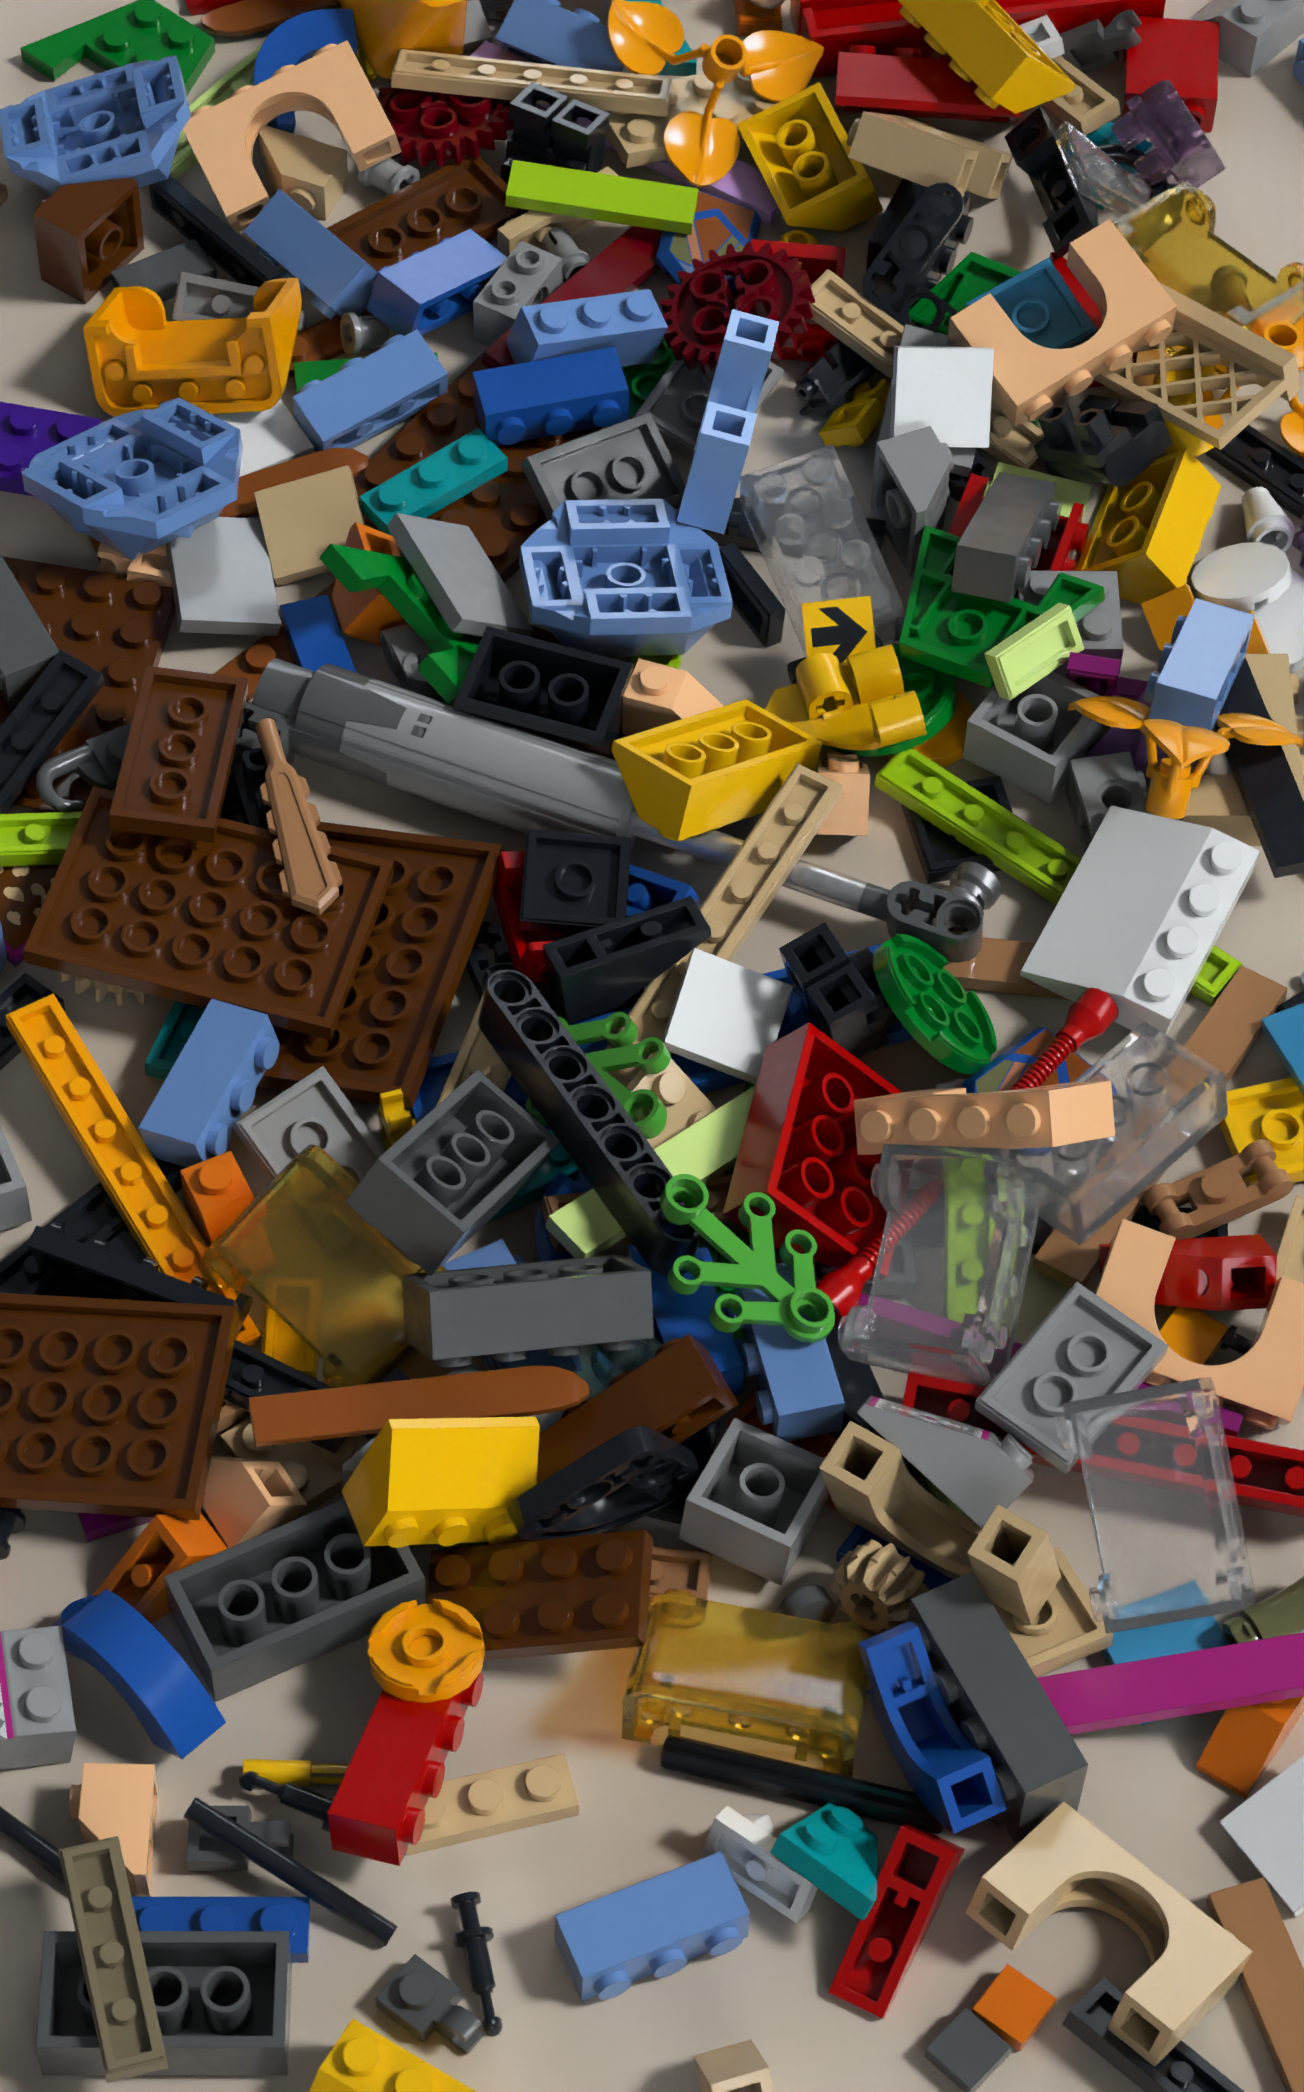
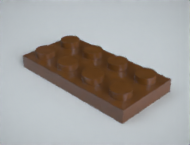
M466 155L463 157L462 164L458 165L454 161L329 226L327 229L378 272L385 266H392L409 258L417 251L422 252L439 244L443 239L454 237L468 229L473 230L484 240L489 241L498 236V228L502 227L507 221L517 218L529 210L505 206L508 185L481 158L476 159Z
M153 666L145 667L109 813V829L206 842L215 841L248 694L247 678Z
M645 1529L434 1550L431 1551L426 1604H433L432 1599L448 1600L467 1609L481 1627L485 1645L484 1661L646 1646L653 1538Z

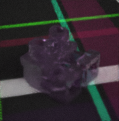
M1169 80L1158 82L1140 96L1136 95L1127 101L1126 104L1130 111L1110 127L1126 152L1146 138L1154 146V149L1133 162L1149 187L1173 175L1176 182L1183 185L1184 191L1188 195L1226 169L1216 150Z

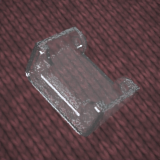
M884 1144L880 1164L874 1166L871 1175L872 1192L875 1197H879L883 1208L887 1212L869 1301L867 1306H853L848 1315L841 1318L838 1327L839 1346L845 1355L854 1362L904 1374L913 1372L988 1387L1010 1361L1038 1222L1039 1200L1037 1190L1010 1149Z
M1211 1377L1062 1403L1064 1415L1057 1417L1058 1435L1062 1449L1064 1451L1072 1449L1075 1458L1081 1460L1102 1574L1098 1576V1587H1093L1089 1590L1090 1604L1095 1621H1104L1106 1634L1242 1611L1255 1604V1590L1219 1401Z

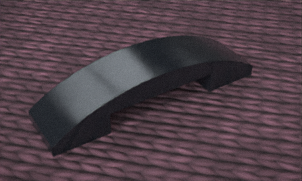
M1038 107L1005 136V140L1016 165L1029 175L1047 216V220L1043 223L1044 229L1055 254L1062 258L1068 253L1071 242L1098 226V212L1092 192L1076 159L1048 115Z

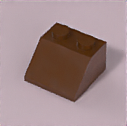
M130 177L62 185L48 199L42 200L33 212L41 280L84 304L111 281V271L126 266L144 249L138 181Z

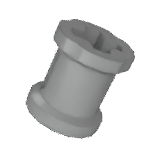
M388 158L359 172L357 178L359 183L364 186H375L389 196L420 180V173L413 166H402Z
M354 312L344 313L341 318L340 337L342 347L347 355H358L364 349L380 348L389 338L398 335L374 315L357 316Z

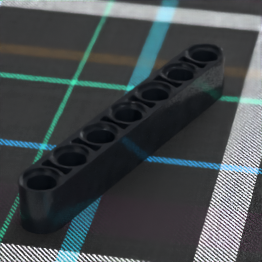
M499 970L491 974L486 983L477 1023L480 1030L553 1133L561 1140L560 1142L647 1265L653 1271L663 1276H668L677 1258L684 1255L696 1256L702 1238L689 1224H673L663 1215L659 1200L667 1182L673 1177L533 982L526 975L514 970ZM675 1201L678 1205L688 1208L683 1202ZM679 1270L681 1276L688 1272L686 1270Z

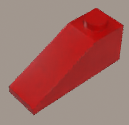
M913 1824L900 1826L877 1879V1900L866 1919L863 1921L859 1920L828 1993L882 2019L885 2018L942 1903L965 1850L964 1848Z

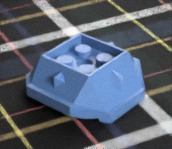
M176 55L163 57L159 61L146 60L134 62L41 91L27 97L20 104L9 105L0 109V130L4 156L11 173L35 183L50 195L66 184L129 177L138 181V188L168 179L180 133L190 119L191 113L182 71Z
M180 397L160 403V406L156 409L136 410L113 417L36 454L31 460L29 468H25L22 472L24 489L29 494L47 503L67 524L73 526L76 532L87 534L130 560H134L180 536L190 538L194 529L218 518L226 505L237 500L242 456L240 429Z
M664 499L565 500L552 513V519L539 527L520 546L519 565L531 623L544 625L563 646L601 656L684 655L715 624L731 618L733 601L718 543L700 528L676 522L679 511Z

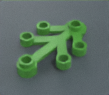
M615 1012L606 1019L569 1025L565 1019L557 1016L578 1046L601 1040L608 1041L611 1047H613L612 1049L585 1053V1056L646 1139L658 1136L666 1126L667 1110L657 1095L648 1089H639L631 1092L607 1072L640 1066L645 1073L651 1075L662 1072L667 1068L671 1060V1054L663 1042L657 1037H648L638 1044L631 1045L638 1036V1029L629 1015L624 1012ZM624 1027L620 1033L615 1034L619 1028ZM657 1052L653 1058L647 1060L652 1053ZM527 1098V1112L542 1125H548L531 1100Z
M679 1174L672 1177L667 1182L659 1200L664 1217L676 1225L689 1224L730 1263L703 1262L693 1256H681L675 1260L668 1273V1283L671 1288L683 1295L695 1293L700 1285L760 1289L773 1302L743 1301L742 1298L735 1294H722L716 1299L710 1310L709 1319L711 1324L717 1330L724 1333L737 1331L742 1323L782 1326L788 1335L801 1342L815 1343L825 1339L834 1326L835 1313L833 1303L828 1295L816 1288L813 1256L817 1250L815 1238L805 1230L795 1229L786 1235L780 1245V1257L785 1264L791 1267V1286L776 1271L772 1218L776 1212L774 1201L768 1195L761 1192L750 1193L745 1197L738 1210L740 1222L749 1230V1248L705 1208L708 1204L709 1193L707 1187L700 1179L689 1174ZM675 1201L683 1202L688 1208L678 1205ZM749 1207L759 1208L764 1213V1216L753 1214ZM791 1244L800 1245L805 1250V1254L794 1251ZM679 1270L690 1272L695 1280L683 1278ZM720 1308L732 1310L736 1318L725 1316ZM799 1313L809 1316L812 1322L805 1320Z

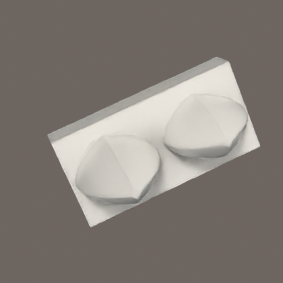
M726 1806L714 1818L700 1858L702 1859L722 1851L737 1884L797 1924L809 1911L818 1888L770 1853L777 1839L774 1837L773 1825L769 1815H741L729 1806Z

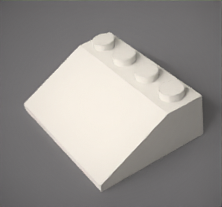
M1111 805L1021 969L1020 976L1073 1002L1087 988L1094 987L1107 993L1118 1007L1119 1014L1118 1018L1114 1021L1115 1023L1162 1045L1242 894L1260 851L1211 827Z

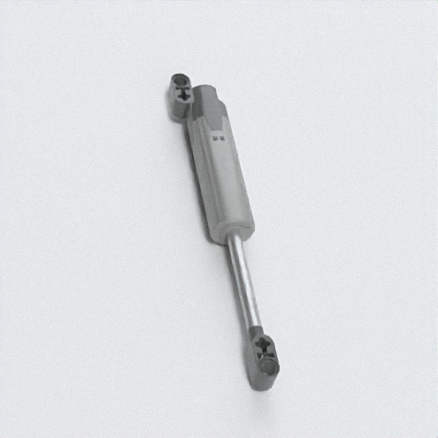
M273 658L260 677L252 704L245 703L232 764L242 762V753L244 751L261 748L255 726L258 721L270 718L275 720L284 754L290 765L293 763L294 755L296 754L525 834L527 829L626 837L631 838L630 855L634 851L639 839L643 838L728 867L745 842V840L716 830L698 834L684 841L666 839L658 833L656 828L639 819L615 760L494 719L455 710L453 705H448L436 699L330 663L322 665L315 672ZM799 859L782 885L800 893L885 921L891 938L896 934L916 937L933 947L950 961H969L976 957L981 950L983 914L979 906L967 898L920 882H900L889 890ZM934 918H936V925H935V926H933V919H934ZM959 925L965 926L971 931L964 935H955L949 932L948 929Z

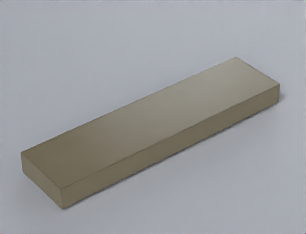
M115 1836L59 1849L107 2083L167 2069V2058L119 1837Z

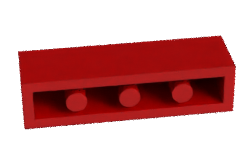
M480 1672L473 1683L462 1692L449 1699L431 1703L404 1701L385 1692L384 1689L382 1690L327 1813L332 1850L400 1866L408 1845H416L420 1840L425 1823L424 1808L429 1797L437 1798L441 1791L445 1775V1759L449 1751L456 1752L461 1744L465 1725L463 1717L468 1706L476 1707L479 1702L484 1682L483 1673Z

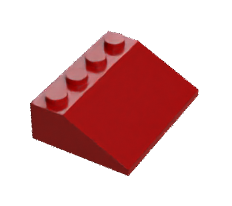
M810 1022L767 1045L723 1215L749 1233L748 1228L743 1226L738 1218V1210L748 1194L753 1192L764 1193L774 1201L776 1212L772 1218L775 1248H780V1245L790 1231L795 1229L805 1230L815 1238L817 1243V1250L813 1256V1261L837 1269L845 1266L852 1257H857L871 1243V1240L903 1207L915 1153L858 1155L854 1100L903 1092ZM749 1207L753 1214L764 1216V1213L759 1208ZM791 1244L794 1251L805 1254V1250L800 1245ZM893 1250L873 1270V1276L870 1280L881 1282L887 1279Z

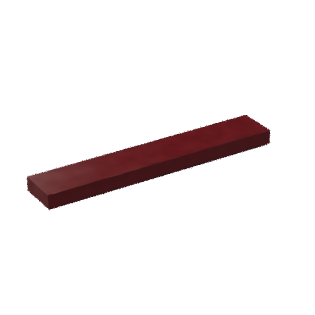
M631 226L540 304L634 291L660 268L655 261L662 230ZM511 329L484 350L481 363L489 369L515 364L506 345Z

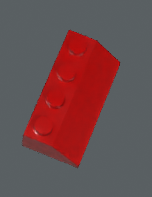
M848 45V53L839 52L835 112L863 113L864 111L907 117L1017 124L1021 118V112L1015 114L1000 104L994 110L985 104L974 93L978 85L973 80L970 82L965 81L950 68L948 64L953 58L948 53L945 55L940 54V59L921 58L922 50L894 48V56L876 55L875 46Z

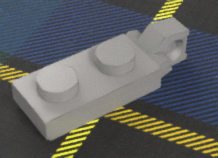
M180 271L171 319L200 320L248 317L251 312H254V296L259 287ZM301 310L297 330H304L306 328L307 311Z

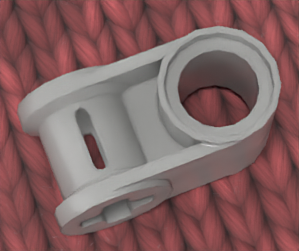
M407 622L381 630L379 637L386 662L391 672L395 674L401 688L446 703L418 671V666L425 657L434 652Z

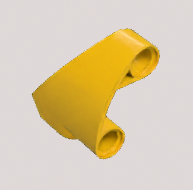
M892 644L847 656V661L840 663L838 658L831 653H817L806 657L796 667L797 683L775 689L765 708L766 711L818 739L823 745L841 749L875 750L927 734L923 713L915 691L906 693L904 691L899 663Z

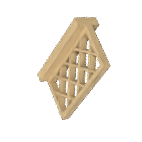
M1160 283L1177 305L1173 330L1161 343L1152 347L1146 344L1135 351L1159 349V359L1132 363L1131 358L1121 368L1115 371L1106 369L1093 378L1130 400L1157 403L1164 419L1219 450L1226 446L1279 396L1290 401L1302 390L1296 355ZM1186 345L1193 349L1194 354L1166 358L1167 347ZM1221 364L1229 369L1228 374L1202 377L1201 367ZM1194 368V379L1167 383V372ZM1160 373L1161 384L1140 387L1133 383V377ZM1258 384L1263 387L1258 394L1237 397V386ZM1230 388L1231 398L1203 402V391ZM1196 393L1195 404L1174 406L1168 402V397ZM1232 412V417L1218 430L1204 422V416Z

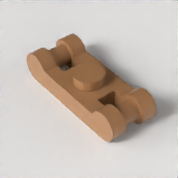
M1261 1139L1247 1145L1241 1153L1171 1184L1160 1183L1151 1187L1144 1193L1142 1200L1150 1215L1158 1216L1161 1221L1159 1226L1160 1232L1176 1237V1239H1189L1282 1199L1292 1191L1294 1184L1286 1170L1278 1169L1274 1162L1276 1153L1268 1140ZM1256 1173L1260 1180L1258 1183L1247 1187L1243 1179ZM1189 1203L1193 1209L1192 1212L1187 1214L1180 1212L1178 1207Z

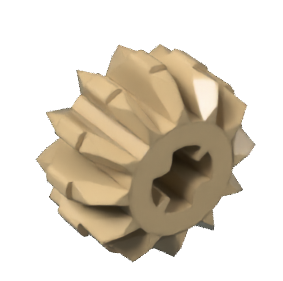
M873 1539L865 1545H858L853 1551H848L838 1562L839 1566L833 1572L834 1580L829 1586L832 1593L838 1597L835 1604L836 1608L846 1611L850 1616V1624L857 1623L862 1626L868 1637L875 1633L881 1634L908 1622L911 1599L930 1591L922 1583L926 1574L911 1565V1556L903 1557L898 1554L895 1545L892 1543L883 1547Z

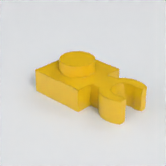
M881 379L872 390L867 382L860 384L853 393L855 398L852 402L844 403L835 410L818 432L827 448L844 445L857 447L867 442L873 436V429L882 419L883 407H885L890 385L886 379Z
M401 1088L379 1095L381 1105L378 1107L380 1138L385 1152L417 1124L414 1119L411 1120L410 1112L405 1111Z

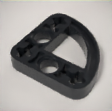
M638 1426L614 1436L522 1493L508 1505L507 1511L519 1536L526 1540L537 1541L598 1534L640 1519L682 1498L692 1491L703 1471L691 1449L650 1427ZM627 1483L630 1484V1485H628V1486H626V1487H624V1488H621V1489L617 1490L618 1488L622 1487L623 1485H625V1484H627Z

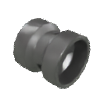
M970 861L962 862L950 876V886L941 889L975 902L981 909L983 917V910L990 909L1002 893V887L997 877L986 867ZM959 925L949 928L959 934H967L971 931L967 927Z

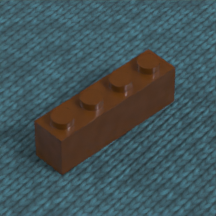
M690 1334L683 1338L670 1340L658 1348L653 1358L635 1370H627L618 1374L610 1381L607 1389L589 1401H583L577 1406L566 1409L562 1414V1419L544 1431L539 1432L536 1485L625 1430L638 1426H647L681 1443L739 1405L705 1347Z

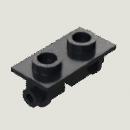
M837 339L824 351L833 368H831L824 356L819 357L797 378L795 392L800 399L808 401L799 411V414L804 416L821 411L823 415H827L837 410L846 402L847 397L845 393L851 387L863 383L874 374L875 369L873 365Z

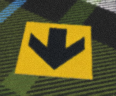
M871 596L801 603L807 657L817 653H831L838 658L840 663L847 661V656L876 648Z

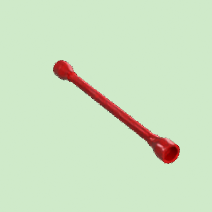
M1094 987L1087 988L1070 1006L1064 1026L1057 1032L1056 1039L1009 1090L1042 1086L1070 1053L1076 1052L1083 1043L1100 1037L1118 1018L1119 1010L1114 1000L1100 989ZM944 1162L857 1257H852L845 1266L826 1274L816 1284V1288L827 1294L833 1303L835 1313L834 1326L842 1323L858 1305L864 1285L873 1276V1270L885 1259L902 1238L905 1237L906 1233L914 1227L939 1197L943 1195Z

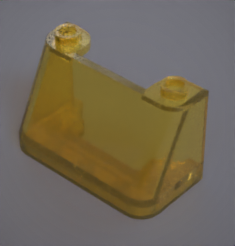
M1186 180L1112 221L1158 282L1261 337L1264 328L1271 322L1284 321L1295 325L1304 316V265L1299 262H1291L1280 269L1276 279L1214 234L1216 209L1213 201ZM1186 345L1167 347L1166 352L1172 356L1183 348L1189 347ZM1221 364L1214 365L1215 375L1229 373V369Z
M309 1144L281 1170L205 1250L202 1261L205 1263L207 1274L220 1288L227 1290L231 1287L236 1291H242L249 1286L324 1360L322 1373L325 1379L322 1381L323 1383L333 1388L380 1383L394 1369L399 1368L405 1373L423 1356L422 1352L405 1342L402 1275L425 1273L426 1271L419 1265L411 1262L397 1246L376 1228L369 1226L354 1209L345 1203L359 1183L322 1148ZM441 1266L437 1271H446V1269Z
M680 1589L667 1590L664 1594L653 1597L649 1604L646 1643L636 1649L623 1698L622 1739L650 1744L655 1729L661 1726H669L668 1735L680 1737L682 1725L794 1746L796 1747L795 1760L806 1762L809 1752L823 1762L824 1771L852 1777L867 1704V1691L870 1688V1681L857 1644L871 1638V1636L863 1626L853 1622L830 1624L696 1598L692 1593Z

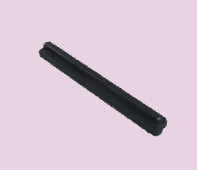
M674 1734L667 1736L662 1748L661 1766L665 1769L822 1807L832 1802L836 1806L847 1808L859 1816L900 1826L913 1824L933 1834H939L944 1829V1826L932 1816L915 1792Z

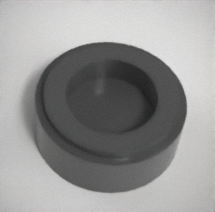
M808 1585L795 1590L781 1602L776 1612V1619L787 1637L802 1639L824 1628L833 1618L836 1612V1605L824 1587Z

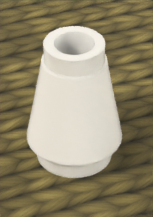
M1254 487L1245 492L1242 497L1247 543L1260 542L1274 545L1285 552L1293 541V522L1266 488Z

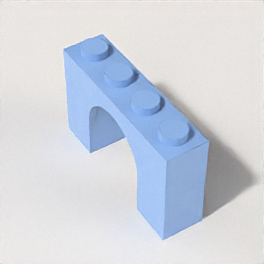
M732 309L707 398L676 522L721 534L725 533L757 417L755 411L779 326L778 321Z

